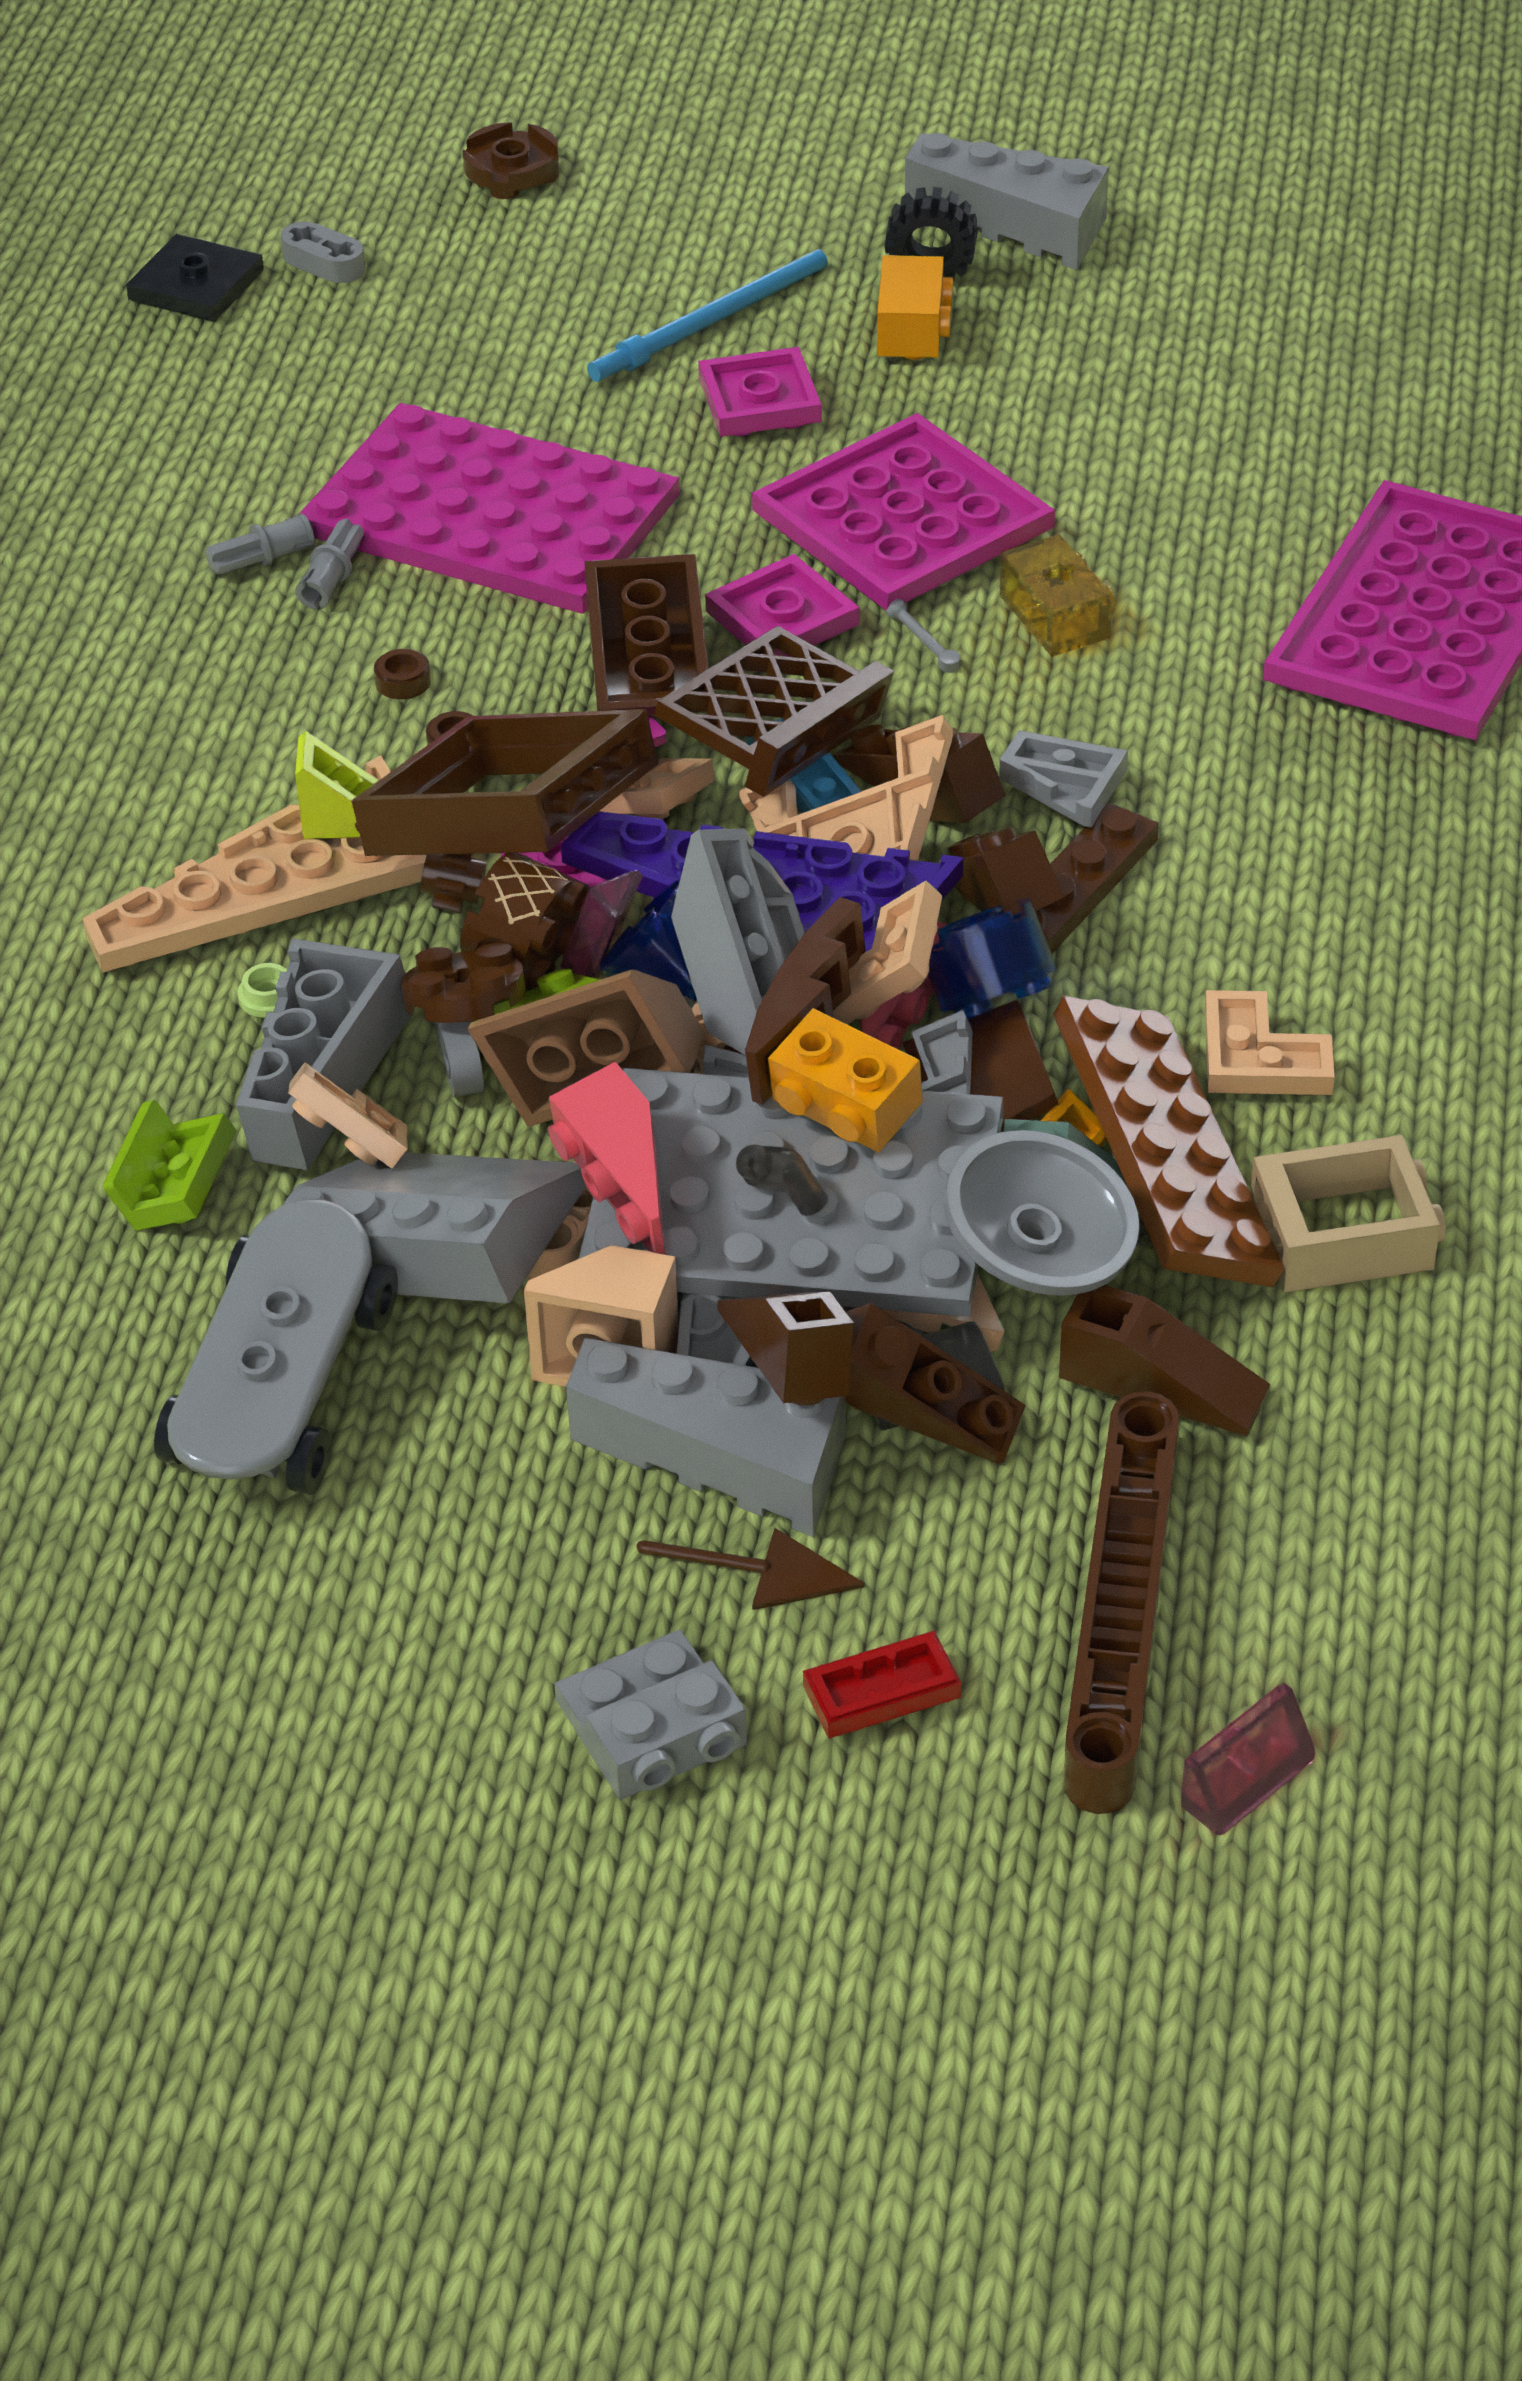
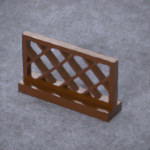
M776 626L658 700L654 716L748 768L749 772L744 786L764 797L848 740L854 732L867 727L879 719L894 670L874 661L859 671L785 629ZM779 649L791 657L776 656L772 651ZM743 670L765 672L767 676L744 674ZM782 674L803 676L804 680L783 678ZM820 678L833 679L838 683L822 682ZM713 689L736 691L737 695L714 693ZM752 693L774 695L775 699L753 697ZM791 697L812 698L813 702L792 701ZM687 709L705 710L707 715L694 714ZM722 712L745 714L746 718L725 717ZM761 716L781 717L784 719V722L762 720ZM734 736L753 737L755 743L748 745Z

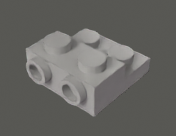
M681 1629L555 1682L557 1703L619 1800L643 1790L657 1789L674 1776L706 1762L720 1761L728 1757L735 1749L747 1745L746 1709L713 1660L703 1663Z

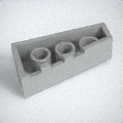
M921 133L905 158V194L909 192L915 200L916 189L925 187L927 196H932L934 187L942 188L941 197L947 198L950 191H953L959 195L957 205H960L965 200L970 204V214H976L977 227L981 232V237L999 242L1003 237L1012 238L1024 243V252L1042 257L1048 251L1062 256V265L1078 270L1107 218L1109 167L1092 164L1085 159L1068 160L1046 156L1035 150L1018 151L997 147L990 142L974 143L952 139L941 133Z
M292 938L287 952L290 960L287 972L280 973L276 985L278 999L274 1011L267 1012L262 1026L264 1040L261 1049L254 1050L236 1103L252 1161L302 1170L310 1168L336 1128L328 1122L323 1128H319L297 1113L292 1107L296 1099L288 1094L289 1083L305 1062L349 1095H352L356 1089L362 1090L411 1017V1014L405 1010L401 980L405 972L399 954Z
M584 1338L566 1385L571 1440L645 1470L656 1465L677 1474L679 1484L700 1492L706 1486L737 1498L739 1508L762 1517L768 1510L792 1520V1529L814 1537L846 1438L845 1396L826 1398L818 1404L808 1406L793 1403L783 1404L759 1368Z

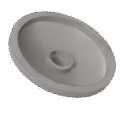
M1020 1130L1001 1132L980 1139L970 1145L958 1157L945 1185V1215L949 1227L960 1246L987 1272L1010 1285L1027 1291L1061 1296L1086 1293L1100 1288L1122 1272L1137 1244L1139 1235L1138 1212L1134 1199L1123 1180L1096 1154L1073 1141L1056 1135Z

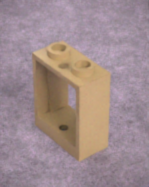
M1403 1135L1253 1157L1250 1193L1285 1267L1279 1278L1284 1293L1434 1270L1438 1242H1444L1446 1237L1445 1218L1438 1203L1431 1204L1427 1195V1180L1424 1166L1420 1159H1412ZM1391 1188L1403 1218L1309 1232L1298 1202Z

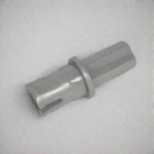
M299 514L273 525L264 527L258 524L252 525L249 534L208 546L206 558L213 574H224L258 562L267 567L272 564L273 559L314 547L313 540L315 539L308 518L304 514Z
M349 519L338 521L326 543L314 549L310 555V567L296 586L295 591L297 598L303 605L311 609H318L319 605L321 608H325L338 583L348 578L352 572L351 559L364 536L363 528L360 525L353 524Z

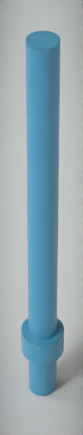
M817 249L642 337L633 335L617 343L614 351L588 363V374L593 381L599 382L623 369L632 371L648 363L651 355L826 268L828 265L827 257L822 250Z

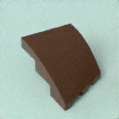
M1018 999L967 1018L973 1031L970 1094L1003 1097L1004 1115L1001 1132H1004L1005 1119L1030 1120L1059 1104ZM914 1039L902 1042L905 1052L920 1060L921 1083L927 1081L928 1076Z

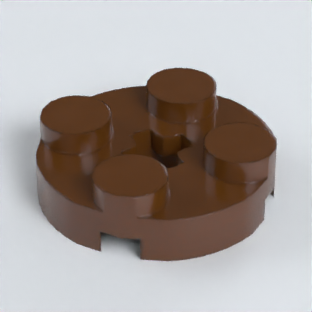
M512 122L497 123L475 131L466 140L467 149H463L464 173L473 183L489 188L490 194L495 198L511 199L519 194V190L552 183L559 178L558 141L550 131L543 127L528 124V132L513 131Z
M502 942L485 944L476 951L452 953L450 949L444 947L422 950L415 956L417 966L409 970L401 980L405 1010L413 1015L415 1007L424 1009L425 1020L436 1023H459L483 1019L495 1015L493 1003L509 997L511 1008L518 1004L526 994L523 965L513 957L512 946Z

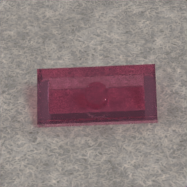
M638 870L590 887L560 965L562 969H571L572 973L595 979L598 978L613 952L643 876Z
M1286 1683L1276 1686L1184 1760L1181 1807L1217 1835L1225 1834L1313 1762L1316 1754L1314 1743L1291 1687Z

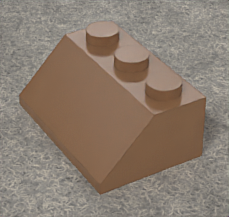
M633 969L471 1022L468 1027L470 1035L527 1127L553 1120L549 1096L613 1062H616L623 1071L624 1068L690 1073L705 1036V1032L676 984Z

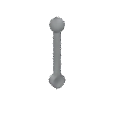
M895 599L886 610L887 615L894 620L899 619L938 657V667L940 670L952 673L960 668V654L954 650H945L907 612V605L903 600Z

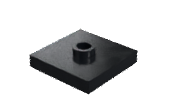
M175 234L126 284L128 300L215 322L264 270L262 254Z

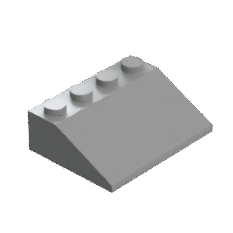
M405 1152L392 1169L380 1160L372 1166L358 1159L299 1184L288 1196L284 1204L302 1199H326L345 1207L360 1220L369 1237L372 1263L396 1269L398 1277L397 1294L510 1303L586 1188V1184L581 1174V1168L574 1162Z

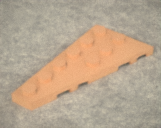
M381 755L365 763L366 772L377 780L390 773ZM290 804L219 843V853L200 864L190 859L175 867V877L154 889L140 886L82 918L85 936L103 973L173 952L187 950L191 947L232 935L243 934L253 929L298 918L344 903L354 902L400 887L413 885L421 882L426 855L365 856L361 837L303 839L299 805Z

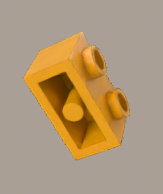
M883 255L877 310V356L904 357L910 360H918L925 357L939 358L940 337H950L953 302V277H943L944 257Z
M814 1008L768 1058L772 1098L782 1108L791 1114L804 1115L830 1128L845 1141L858 1142L878 1153L923 1102L919 1059Z

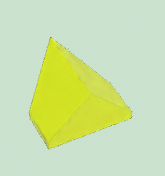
M305 731L298 737L295 771L303 839L360 837V833L355 827L357 821L351 800L379 780Z

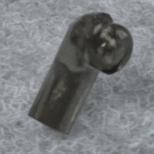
M751 1144L742 1148L738 1153L735 1165L737 1172L749 1185L760 1189L786 1192L797 1210L804 1216L816 1214L826 1205L828 1201L826 1192L805 1160L795 1150Z

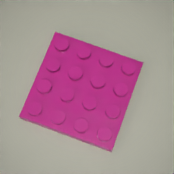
M918 413L752 492V510L885 610L888 609L895 599H901L906 603L1054 528L1055 509Z

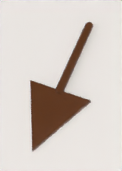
M774 1528L765 1560L646 1540L639 1541L636 1546L637 1551L642 1554L761 1573L752 1610L865 1587L863 1581Z

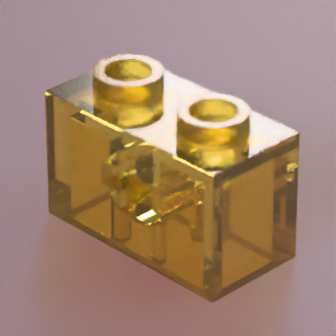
M1060 534L1001 552L1000 597L1051 657L1110 639L1111 614L1115 612L1116 607L1113 592L1107 583L1101 582L1087 566L1084 557L1079 552H1075Z

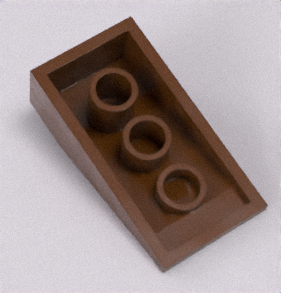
M683 554L585 561L587 610L597 711L647 709L648 715H654L658 700L708 670L696 555ZM687 709L690 712H706L705 710Z

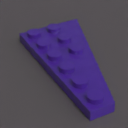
M599 811L572 832L561 844L562 863L674 905L690 837L694 832L667 829L663 819ZM702 824L700 830L724 829V827ZM759 831L755 832L753 848L769 861L791 891L804 932L839 897L860 903L866 952L872 949L881 907L924 881L930 883L943 895V900L963 876L964 857L942 855L940 863L910 860V850L887 848L885 856L852 852V848L847 842Z

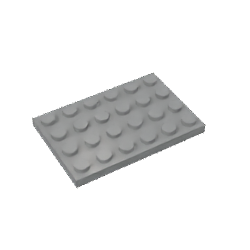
M624 1068L626 1075L650 1103L656 1142L665 1255L675 1256L677 1292L744 1298L781 1293L830 1291L838 1303L846 1307H860L872 1303L882 1310L970 1317L979 1265L960 1246L949 1227L944 1209V1191L948 1176L958 1157L978 1140L1001 1133L1004 1115L1003 1097L922 1091L923 1102L878 1153L858 1142L843 1140L830 1128L804 1115L798 1116L789 1113L778 1102L774 1101L772 1096L763 1105L753 1102L749 1078ZM593 1197L579 1259L610 1245L648 1251L641 1242L632 1244L626 1238L617 1222L615 1210L607 1200L598 1202Z

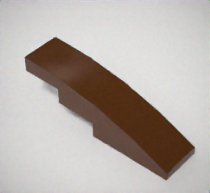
M839 897L805 932L778 969L757 1009L745 1048L753 1102L763 1105L772 1096L768 1058L812 1008L834 1018L833 1011L851 995L848 970L866 952L860 903Z

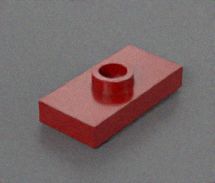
M935 1630L803 1671V1687L828 1739L961 1698V1681Z

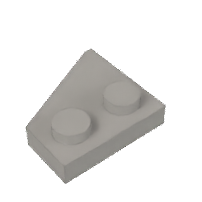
M1019 730L1000 758L999 779L1082 826L1092 828L1127 771L1128 751Z

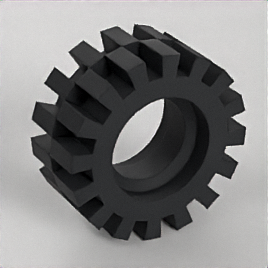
M925 187L916 189L915 200L908 192L902 196L900 205L895 203L892 208L885 237V253L897 256L944 257L943 277H953L954 282L955 273L962 277L967 272L968 264L971 265L974 259L978 233L976 214H970L971 206L966 200L957 205L959 195L953 191H950L948 197L944 198L941 197L942 188L934 187L932 196L926 195ZM931 226L945 231L951 240L942 247H927L918 243L913 238L912 233L920 227Z

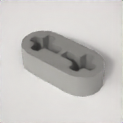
M312 222L293 223L281 231L283 258L289 265L336 283L354 281L365 273L364 250L361 242Z
M471 1021L459 1023L434 1022L439 1049L453 1098L484 1092V1080L478 1047L468 1031Z

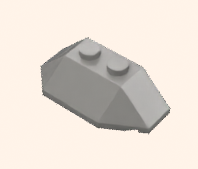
M745 828L697 830L690 837L671 918L707 1033L745 1055V1048L757 1009L778 969L805 932L791 891L769 861L753 848L754 841Z

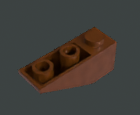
M878 724L864 727L850 736L851 743L832 756L841 767L874 787L897 779L898 764L895 732L905 728L899 730L883 729L882 725ZM953 728L952 742L929 821L966 823L1006 796L983 733L957 732L956 728Z
M1010 826L997 832L993 830L983 835L978 833L947 847L950 856L964 857L963 876L954 888L995 925L1013 922L1064 898V894L1036 831L1015 834L1013 827Z
M1104 1285L1095 1290L1077 1294L1061 1324L1060 1379L1121 1398L1133 1392L1149 1391L1161 1394L1174 1404L1179 1416L1247 1437L1270 1391V1383L1147 1297Z
M830 1291L781 1293L718 1300L717 1310L783 1404L793 1403L808 1406L818 1404L826 1398L848 1396L854 1322Z
M868 1303L846 1312L854 1322L849 1394L845 1396V1402L858 1410L997 1464L1004 1462L1025 1409V1404L874 1304Z

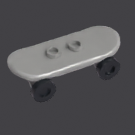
M302 1199L286 1203L267 1214L252 1230L250 1235H243L236 1242L227 1267L226 1289L179 1395L174 1394L170 1396L160 1412L154 1437V1450L159 1460L176 1464L183 1463L190 1470L202 1475L230 1480L253 1477L261 1473L265 1476L276 1478L280 1469V1463L286 1461V1484L289 1490L312 1495L318 1490L328 1466L331 1441L327 1429L308 1425L309 1420L318 1403L354 1314L358 1327L378 1332L382 1331L392 1315L398 1288L396 1269L372 1263L369 1237L360 1220L345 1207L326 1199Z

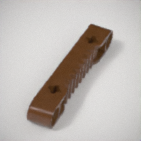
M1149 1391L1133 1392L1123 1396L1114 1404L1111 1411L1066 1731L1064 1761L1065 1793L1069 1800L1081 1810L1095 1814L1111 1813L1122 1809L1132 1799L1136 1788L1151 1652L1176 1465L1179 1425L1178 1410L1174 1404L1161 1394Z

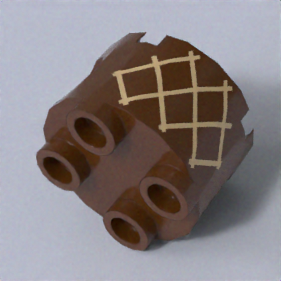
M505 853L493 864L475 893L476 896L485 901L479 914L468 910L463 923L460 950L461 952L476 951L485 944L495 942L507 943L512 946L513 957L523 965L526 989L532 990L539 987L537 980L543 975L555 971L557 959L561 955L572 958L582 943L585 935V926L577 923L589 895L588 884L525 855Z

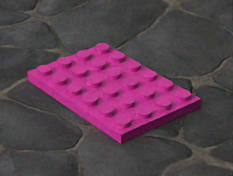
M399 403L299 514H304L308 518L315 539L327 541L338 521L349 519L353 524L360 525L364 531V536L360 541L361 544L357 549L358 551L584 614L587 610L585 561L629 558L679 497L680 485L679 477L657 472L652 468L639 467L612 460L603 455H594L564 447L555 442H545L516 434L510 430L478 424L462 417H452L437 413L417 405Z
M1384 480L1265 660L1263 680L1286 686L1291 690L1304 691L1332 699L1344 705L1356 706L1388 715L1397 720L1409 721L1441 730L1453 736L1477 740L1522 664V516Z

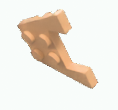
M940 715L895 732L898 764L897 779L797 815L796 786L790 779L764 797L748 788L739 790V797L745 808L749 811L754 821L753 824L759 832L847 842L854 853L885 856L887 848L910 850V860L918 861L952 742L953 728L944 715Z

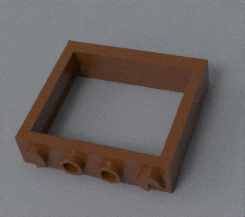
M647 709L466 717L351 800L357 821L355 827L360 833L365 856L549 852L658 765ZM466 733H467V735H468L470 747L468 746V742H467V738H466ZM542 774L521 791L464 793L487 775Z

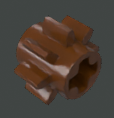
M473 854L426 855L420 892L434 895L433 908L461 914L463 901L474 904L479 903L480 897L476 896L475 893L485 877L487 861L473 858Z

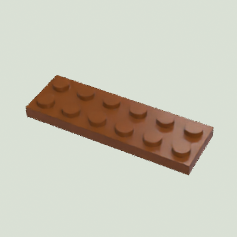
M1063 996L1053 1016L1163 1269L1274 1287L1285 1267L1169 1017L1154 1010L1139 1011L1114 1006L1100 999L1089 1001Z

